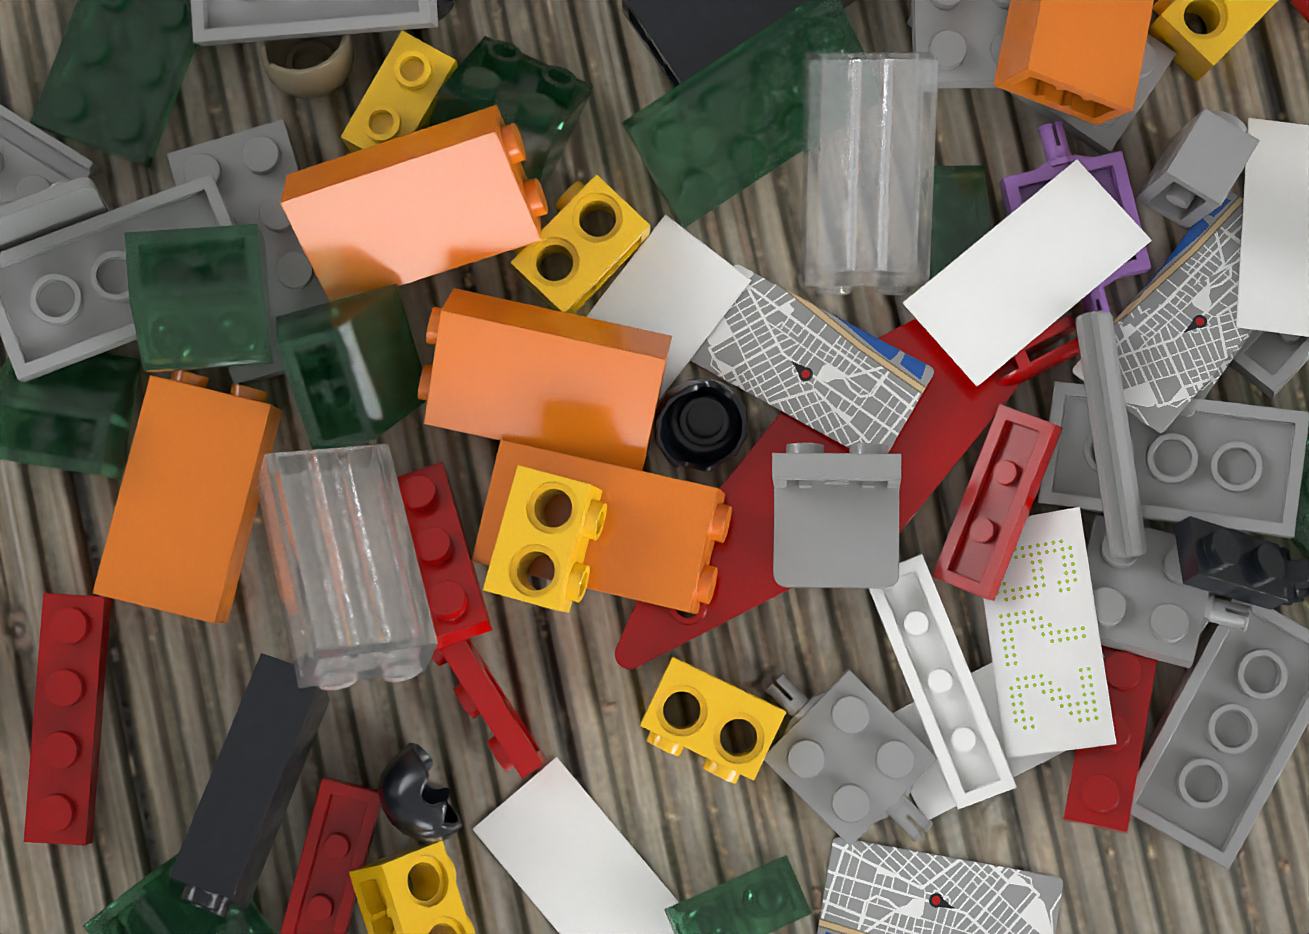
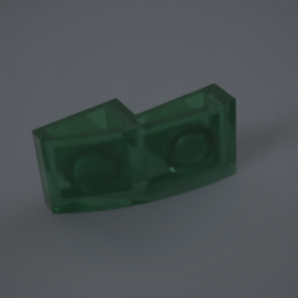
M983 165L923 166L919 184L927 229L922 242L927 281H930L991 230Z
M787 855L778 857L664 909L674 934H769L812 914Z

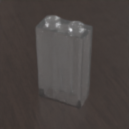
M805 52L801 275L805 286H815L816 293L844 295L851 293L852 286H876V292L881 294L904 295L911 293L913 286H924L929 281L939 59L931 52Z
M389 443L265 454L257 483V491L298 687L319 685L323 690H339L351 686L357 680L383 677L384 680L389 682H400L411 679L420 672H425L438 642Z

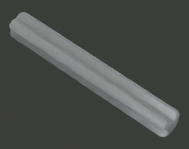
M1106 311L1087 312L1077 316L1075 322L1109 553L1113 558L1140 556L1145 554L1147 545L1113 316L1110 312Z

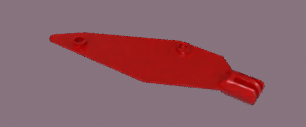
M1070 315L1057 319L978 386L971 381L916 318L878 338L931 366L934 370L931 380L888 454H901L899 533L995 417L999 404L1004 405L1022 383L1080 353L1078 338H1075L1031 362L1028 358L1058 342L1076 329V324ZM781 411L719 488L725 493L723 504L731 506L732 512L725 541L723 543L715 541L709 565L717 567L718 572L710 603L700 602L698 614L685 618L676 609L637 600L615 649L617 663L625 669H636L791 589L779 586L773 576L774 484L772 480V453H786V445L791 443L824 445V453H849V448Z

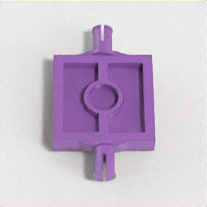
M1056 121L1053 125L1048 123L1038 128L1047 162L1033 171L1004 177L999 182L1006 213L1009 216L1075 160H1078L1141 228L1122 151L1096 157L1071 155L1064 130V121ZM1146 246L1081 299L1084 313L1093 311L1110 312L1104 287L1115 279L1145 273L1151 269Z

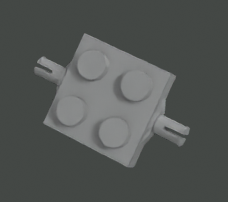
M1096 515L1086 550L1102 646L1190 668L1194 661L1199 635L1208 622L1240 629L1243 632L1246 631L1252 611L1251 605L1247 606L1215 598V593L1183 584L1175 534L1144 527L1147 545L1145 554L1135 557L1113 558L1109 553L1105 519L1103 516Z
M849 669L826 691L816 694L809 699L782 673L776 679V682L792 698L789 700L773 683L765 692L791 717L783 734L770 746L764 761L850 847L875 822L885 819L889 815L906 831L913 841L920 839L923 834L907 819V816L910 815L926 832L930 829L933 822L928 820L907 797L911 792L914 782L938 758Z

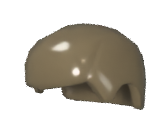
M350 34L265 41L259 47L264 70L271 82L280 91L299 99L323 97L340 88L350 75L354 62V50Z

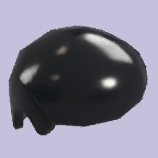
M707 378L686 380L667 391L655 412L656 444L667 461L675 468L687 467L702 472L712 471L722 463L728 462L735 457L748 437L747 408L734 389L717 380Z
M409 743L387 764L380 775L378 795L382 810L393 826L404 835L415 840L432 843L449 839L462 826L459 815L448 803L450 789L447 787L433 789L427 784L429 778L428 771L433 766V759L420 745Z

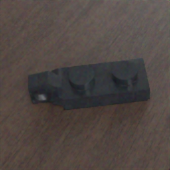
M1192 516L1174 524L1183 584L1269 610L1279 605H1292L1293 603L1302 602L1305 597L1309 596L1308 559L1291 560L1289 550L1285 547H1279V544Z

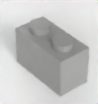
M1204 108L1170 139L1135 199L1187 230L1222 205L1260 140L1246 132V125L1237 117L1224 111L1216 110L1212 112Z

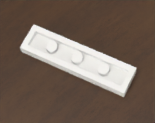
M923 554L899 562V579L895 586L889 589L869 590L957 808L961 809L1017 788Z

